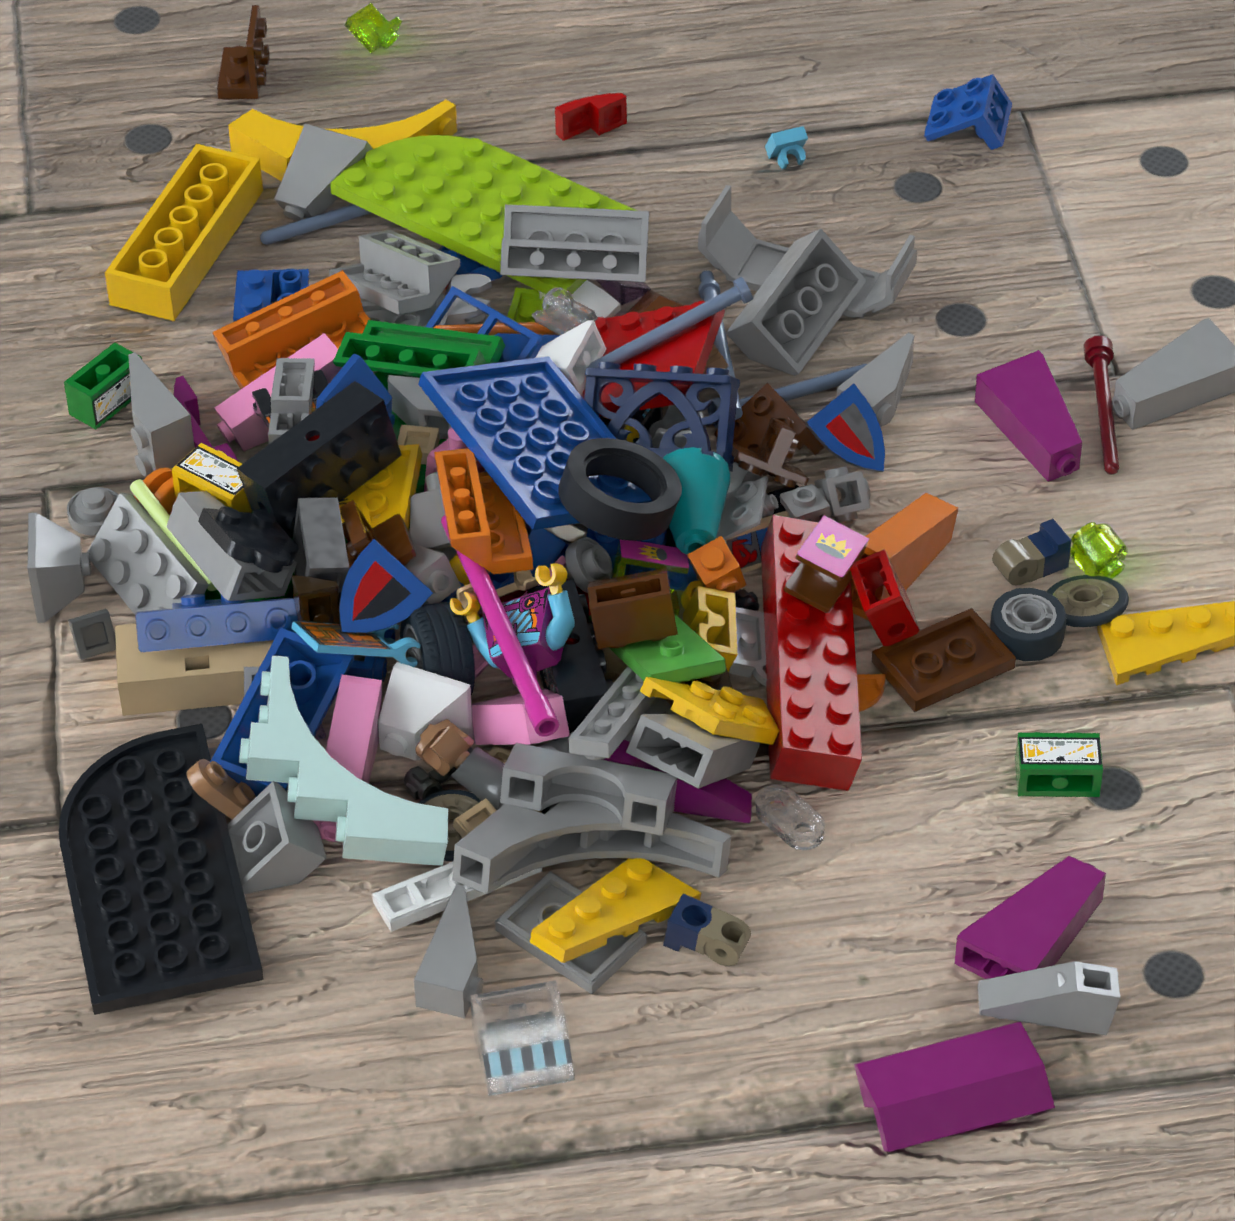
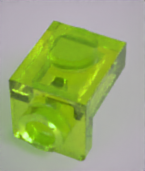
M370 3L350 16L345 23V27L370 53H373L380 47L384 49L390 47L398 39L397 31L402 20L397 16L389 22Z

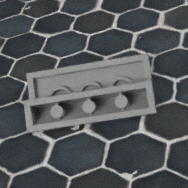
M505 204L500 275L645 282L649 211Z
M385 230L359 236L360 264L331 269L329 272L331 276L343 270L358 289L361 298L401 315L431 308L459 269L460 259L392 230Z

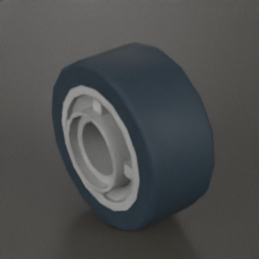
M1016 588L1004 593L995 601L991 611L990 629L1013 653L1016 660L1025 662L1040 661L1055 654L1062 646L1067 619L1065 608L1055 596L1046 591L1035 588Z

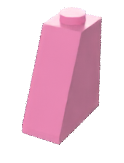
M546 688L541 689L548 698L559 722L558 730L546 737L536 734L525 710V702L521 694L471 704L475 744L515 745V743L530 745L570 736L563 696Z

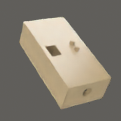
M136 624L115 625L117 684L122 715L241 704L244 698V667L261 666L274 640L140 652L138 649Z

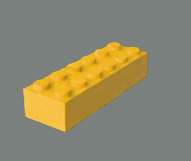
M196 144L105 271L109 305L175 321L262 194L263 184L260 158Z

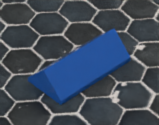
M280 627L211 761L219 763L227 775L238 784L240 782L247 784L257 797L272 782L246 780L247 763H239L241 738H249L251 722L258 723L260 705H267L268 696H260L262 671L270 672L272 655L289 657L290 684L297 708L314 737L338 692L342 674H347L354 661V655L317 653L298 634ZM277 782V783H279V784L285 789V791L287 792V790H288V783H280V782Z

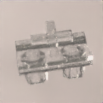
M561 287L551 289L543 299V310H537L532 314L536 323L551 330L553 335L560 336L587 320H594L595 322L598 319L594 310L573 300L572 294Z

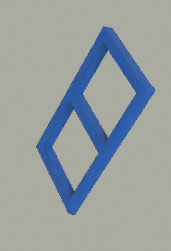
M454 286L450 288L425 326L433 328L438 325L458 297L489 315L477 334L488 335L496 322L499 321L530 339L516 360L529 359L543 339L542 336Z

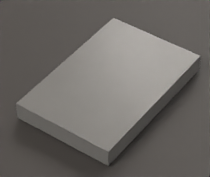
M550 871L495 921V929L590 994H593L647 943V933L638 929V932L626 937L623 935L612 936L607 939L605 946L565 963L558 961L530 943L531 930L582 893V891Z

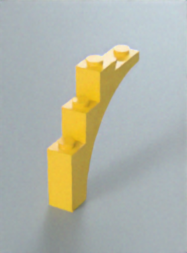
M444 100L424 112L400 121L373 127L326 130L365 140L373 149L393 141L417 136H452L457 132L456 105L448 100ZM251 109L228 125L231 152L260 158L261 170L282 181L304 126L274 119L255 109Z

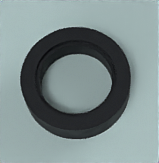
M596 438L578 444L571 451L559 483L558 491L565 509L587 528L615 539L642 541L655 538L667 530L679 502L682 486L675 470L653 451L625 440ZM607 475L624 479L641 488L653 502L631 503L613 498L595 487L587 477Z

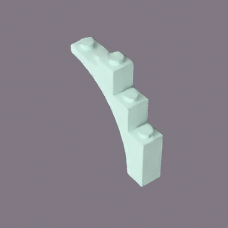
M272 655L270 672L262 671L260 696H268L267 705H260L258 723L251 722L249 738H241L239 763H247L246 780L288 783L287 802H295L294 819L337 822L335 841L343 842L342 858L443 866L448 840V808L414 803L385 793L357 778L335 761L311 734L297 708L290 684L289 657Z

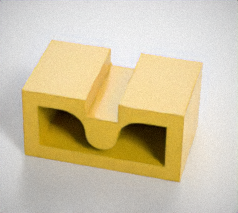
M697 586L683 613V622L725 658L726 668L729 671L738 655L735 593Z

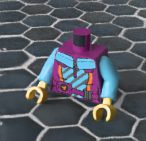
M551 563L552 577H550V570L547 566H538L535 570L537 582L542 586H549L548 588L502 603L536 679L537 671L555 666L560 662L563 646L575 626L567 590L563 591L561 586L567 579V570L564 566L557 563ZM464 592L465 597L468 599V606L465 610L457 598H451V610L457 615L466 616L469 622L467 628L481 655L491 667L499 668L509 678H513L484 612L482 618L478 615L480 603L477 596L470 592Z

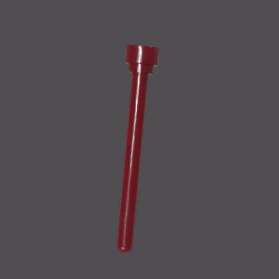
M1098 335L1090 337L1085 341L1083 345L1084 358L1093 368L1104 470L1107 474L1114 475L1119 471V460L1108 365L1114 358L1113 343L1108 337Z

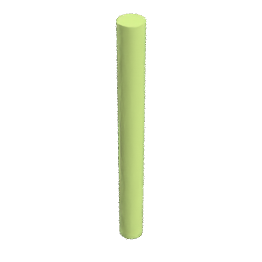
M143 480L134 481L130 486V490L209 584L207 589L209 591L216 590V587L166 527L170 517L169 513Z

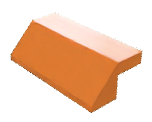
M342 270L212 333L236 383L242 389L275 367L277 358L290 357L324 333L339 349L346 332L363 334L368 320L371 319L364 312L358 289Z
M468 448L434 452L451 547L492 574L533 570V557L525 520L487 472L478 473L474 453Z

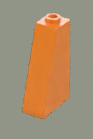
M928 493L923 494L865 536L869 538L862 559L885 549L906 591L951 541L959 508ZM852 578L853 613L868 620ZM880 586L875 591V595L879 600L889 597L885 586Z

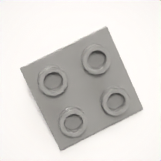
M766 476L754 482L747 481L736 490L727 493L717 538L722 536L724 540H727L760 525L761 518L774 514V509L778 508V501L773 494H766L768 482Z

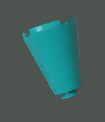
M695 447L678 449L663 457L677 473L682 486V493L669 527L677 548L684 554H689L717 538L731 480L728 463L721 455L713 452V456L702 454V448Z

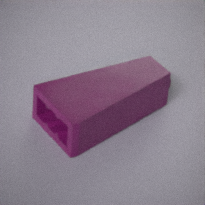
M1039 350L977 374L975 403L1047 482L1067 476L1080 469L1082 440L1044 355Z
M1067 856L962 930L956 940L954 964L984 979L1056 965L1102 902L1106 873L1089 863H1084L1071 856Z

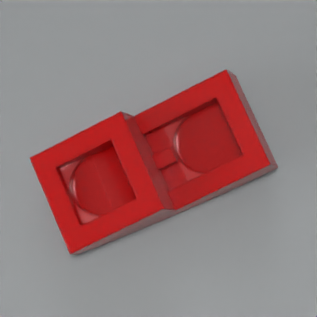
M623 93L584 97L555 107V132L562 141L590 129L600 136L627 124V96Z

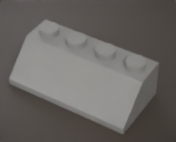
M820 228L794 241L755 293L753 300L746 305L726 334L750 360L793 376L798 375L867 280Z

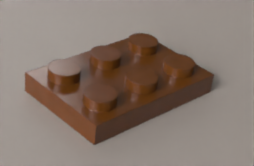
M973 608L926 627L916 635L891 646H882L872 651V663L882 674H885L888 682L914 712L1015 668L1016 657Z

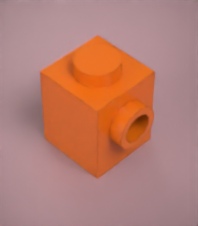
M722 536L687 554L693 570L703 587L734 593L747 585L738 562Z

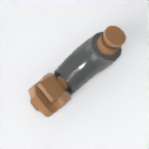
M448 719L436 725L430 724L420 735L421 740L415 748L416 754L442 776H445L455 767L456 771L451 775L452 778L481 801L486 798L496 810L502 807L504 804L500 803L505 763L478 747L469 753L468 749L475 741Z

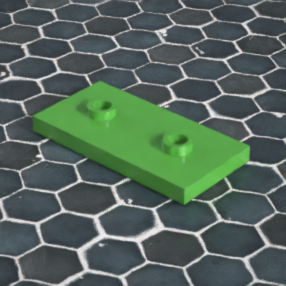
M676 614L675 620L678 635L668 636L660 641L646 640L629 643L621 648H610L643 681L646 677L680 683L726 672L725 658ZM591 615L588 617V622H592Z

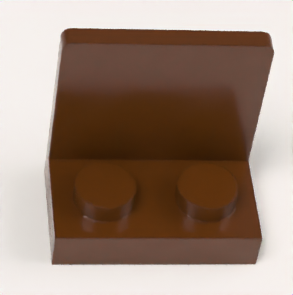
M252 5L246 47L234 46L223 48L217 85L218 99H259L260 86H266L267 74L265 65H269L270 51L269 45H264L263 38L267 36L266 18L260 17L259 5Z
M766 383L741 407L742 416L735 420L733 443L758 452L771 417L785 422L796 432L794 439L798 440L797 448L799 450L806 446L816 456L825 448L809 430L803 419L769 383ZM718 429L714 433L716 437H718ZM761 469L759 475L761 476L762 474H764L766 470Z

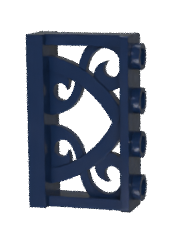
M598 362V368H586L584 400L598 417L600 414L611 419L607 428L616 439L627 441L628 434L633 432L624 430L626 425H630L639 432V439L635 444L653 451L661 458L678 449L691 447L702 448V454L713 456L715 451H711V444L705 426L719 422L715 453L721 455L728 463L729 471L733 472L734 456H732L740 380L729 376V370L706 368V374H695L691 367L670 366V372L656 371L657 366L648 364H634V370H621V364L612 362ZM632 382L648 384L636 391ZM611 383H618L623 388V393L620 397L615 398L612 394H609L611 401L620 407L616 413L607 410L601 401L603 389ZM673 384L691 386L685 395ZM713 388L720 395V406L712 415L701 418L698 412L706 410L711 405L712 400L710 399L702 403L699 399V394L704 389ZM663 394L675 404L686 421L679 422L670 427L663 435L659 448H653L652 438L647 428L639 421L632 419V417L647 402ZM690 429L692 434H682L687 439L686 445L677 447L674 442L675 436L683 430Z

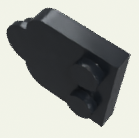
M225 506L220 509L203 508L198 520L200 525L226 554L239 561L253 563L260 569L268 572L279 573L282 571L283 566H291L299 549L297 544L276 522V518L266 511L254 510L253 513L239 512L236 509Z

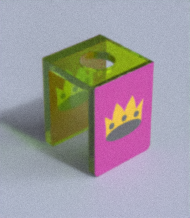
M619 539L613 566V577L624 576L626 564L653 569L667 568V571L688 574V556L678 548ZM670 589L674 613L679 615L678 593L676 590Z

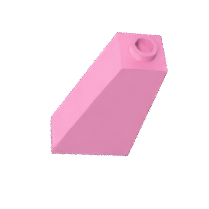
M325 333L288 357L314 359V371L322 370L328 384L342 368L335 366L333 363L338 348ZM276 366L214 407L221 419V422L217 424L218 429L228 443L235 440L243 451L268 442L269 429L263 419L256 415L253 409L255 400L252 397V392L266 388L271 396Z
M342 674L326 751L354 776L369 784L379 744L378 719L382 708V680ZM313 820L319 828L321 839L338 842L335 841L337 822Z

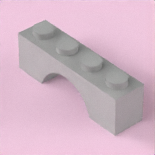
M515 743L503 767L500 803L542 811L552 804L564 801L590 802L603 806L613 812L619 819L622 828L663 836L674 811L677 778L665 772L605 760H591L585 756Z

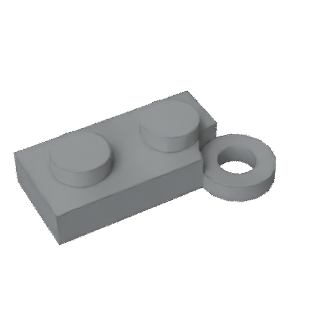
M736 607L738 655L728 674L749 678L753 674L759 683L766 686L767 674L764 672V669H766L764 612Z

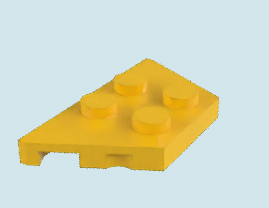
M646 677L640 689V692L649 698L658 697L673 700L674 702L670 710L691 720L713 735L773 745L780 731L764 700L759 697L743 695L730 687L724 686L721 690H715L698 681H693L691 685Z

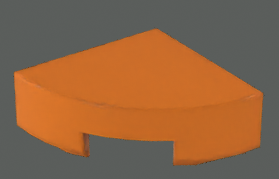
M857 674L859 712L872 707L880 700L885 689V674Z

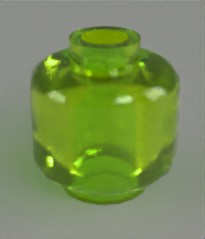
M1090 522L1080 528L1071 538L1073 544L1070 556L1085 575H1098L1113 579L1124 570L1125 564L1123 561L1127 556L1128 548L1110 525Z

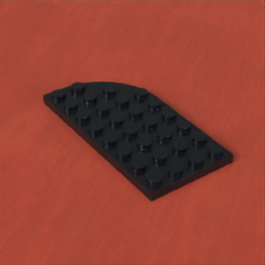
M202 723L148 734L118 746L94 762L80 776L67 795L62 807L59 820L60 848L94 1015L264 980L225 814L200 797L192 788L187 778V770L199 760L211 761Z

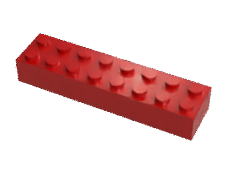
M772 515L761 545L767 708L780 730L774 744H769L770 779L849 791L862 761L851 581L829 613H825L784 591L785 584L801 563L796 559V555L819 522Z

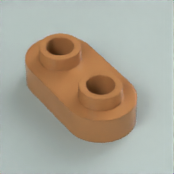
M201 759L187 770L188 781L195 792L231 820L256 798L253 790L243 782L238 784L215 761L210 762Z

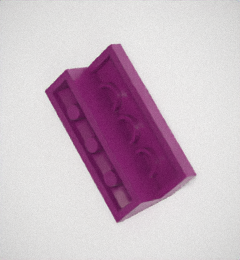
M1021 1021L854 1064L864 1107L874 1109L884 1152L906 1148L1055 1108L1044 1063Z

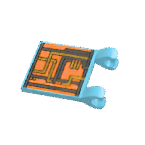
M293 621L292 630L317 653L393 657L400 663L412 667L418 664L417 659L414 657L406 658L405 654L409 648H420L421 644L411 637H405L398 641L392 638L384 639V633L387 629L365 634L341 633L340 624ZM396 624L389 628L399 629V625Z

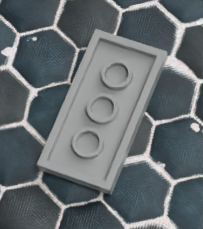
M120 492L87 551L90 553L91 562L135 615L141 611L172 609V603H181L182 596L204 594L209 584L162 531L132 494Z

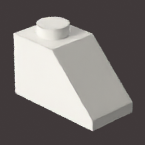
M587 320L543 345L535 358L549 356L579 394L582 395L586 386V368H588L591 362L601 358L607 348L594 320Z

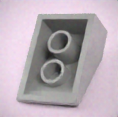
M136 352L129 354L131 405L134 427L131 428V435L138 449V455L135 456L136 465L143 476H147L159 468L166 467L172 469L195 447L190 414Z

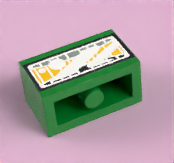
M114 342L65 380L64 387L69 415L96 430L131 402L129 354L133 352Z
M1018 733L1015 754L1018 796L1100 797L1103 775L1100 733Z

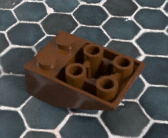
M667 568L589 582L587 586L588 599L598 649L608 647L621 648L629 643L646 640L660 641L668 636L678 635Z

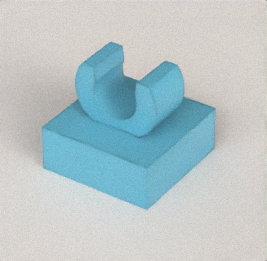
M804 126L772 133L765 145L768 158L778 157L777 162L781 169H785L789 164L787 154L794 155L798 165H802L805 161L806 153L803 146L808 137Z

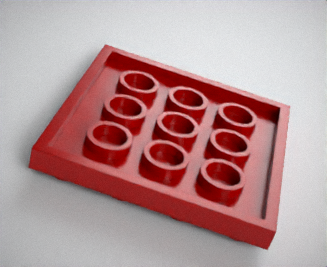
M705 301L673 308L666 306L653 311L629 312L622 316L596 317L591 319L594 320L607 348L603 356L699 306ZM723 309L621 363L620 369L634 370V364H648L657 366L656 371L670 372V366H685L693 368V373L703 374L725 310ZM632 382L636 391L648 384ZM611 383L601 393L603 405L613 413H616L620 407L611 401L609 394H612L615 398L620 397L623 393V388L620 384ZM673 384L685 395L691 386ZM585 389L581 395L583 398L585 397ZM660 394L647 402L639 410L675 404L665 395Z

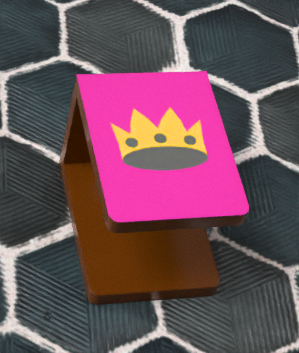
M824 515L798 551L796 559L801 563L785 584L784 591L825 613H829L852 580L850 568L854 562L862 559L869 538Z

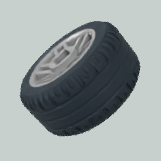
M450 602L422 605L414 610L406 620L401 622L400 639L411 637L421 644L420 648H409L406 651L405 657L417 659L418 664L415 666L416 668L470 684L472 695L475 684V662L472 641L464 616L455 614L450 608Z

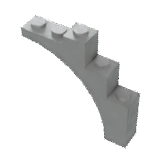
M559 802L546 814L532 809L504 804L455 844L452 880L489 894L507 881L532 870L562 862L592 858H643L688 867L719 878L728 868L731 835L676 813H672L663 836L622 828L619 819L613 812L603 806L590 802Z

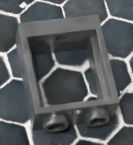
M298 498L293 541L299 549L295 557L297 565L294 574L336 581L340 603L341 589L349 571V562L338 498Z

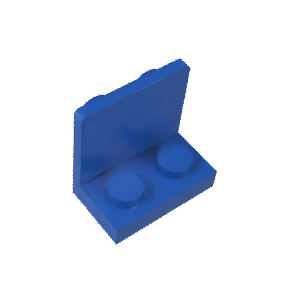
M994 74L983 78H974L966 84L953 89H944L933 98L924 136L927 141H931L974 125L976 134L980 139H984L990 150L999 148L1004 143L1012 103Z

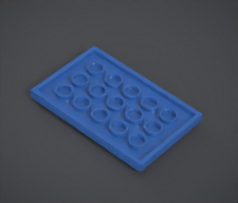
M549 356L422 372L418 385L468 449L474 453L475 458L532 530L580 523L565 509L558 491L569 455L578 444L596 438L616 439V437ZM607 475L587 477L595 487L613 498L631 503L653 502L641 488L624 479Z

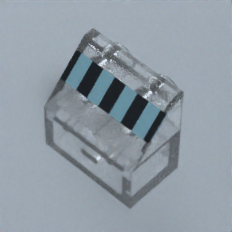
M556 980L470 996L472 1028L489 1096L575 1081L566 1018Z

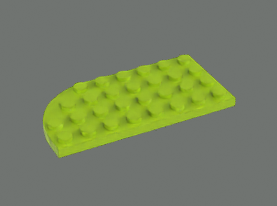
M448 135L405 138L369 150L365 154V158L346 168L330 183L331 194L497 272H500L505 204L637 211L503 149L485 143L478 138ZM508 276L561 302H565L587 280Z

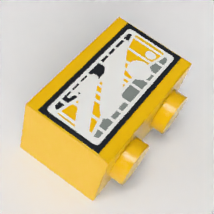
M200 443L172 468L175 497L178 496V493L207 491L226 507H231L239 512H252L236 469L242 463L227 456L224 452Z

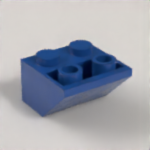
M254 269L237 271L233 322L308 287L309 269Z

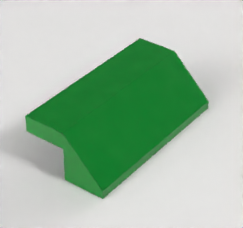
M368 320L363 334L345 333L333 363L335 366L343 367L350 357L356 354L362 357L372 371L421 377L422 372L498 363L505 344L500 336Z

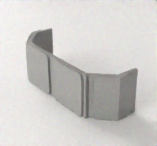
M729 185L725 186L702 221L698 235V250L717 270H721L726 275V280L733 282L737 278L743 277L749 289L758 291L789 249L758 240L731 211V186ZM909 235L890 269L878 273L856 267L867 281L844 311L843 316L863 318L871 310L872 313H875L894 303L917 262V250H914L915 236Z

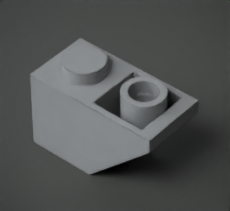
M389 375L388 392L393 397L392 411L407 425L439 428L440 439H448V430L451 426L418 385L420 378Z

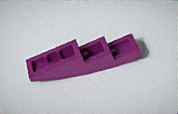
M623 740L609 758L600 759L664 772L626 753L630 741ZM677 778L674 812L750 824L752 793L726 778L701 788H696Z

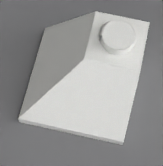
M400 662L395 663L378 719L381 750L395 756H403L415 761L421 760L415 751L417 744L421 740L420 735L430 724L436 725L446 719L473 739L470 684Z

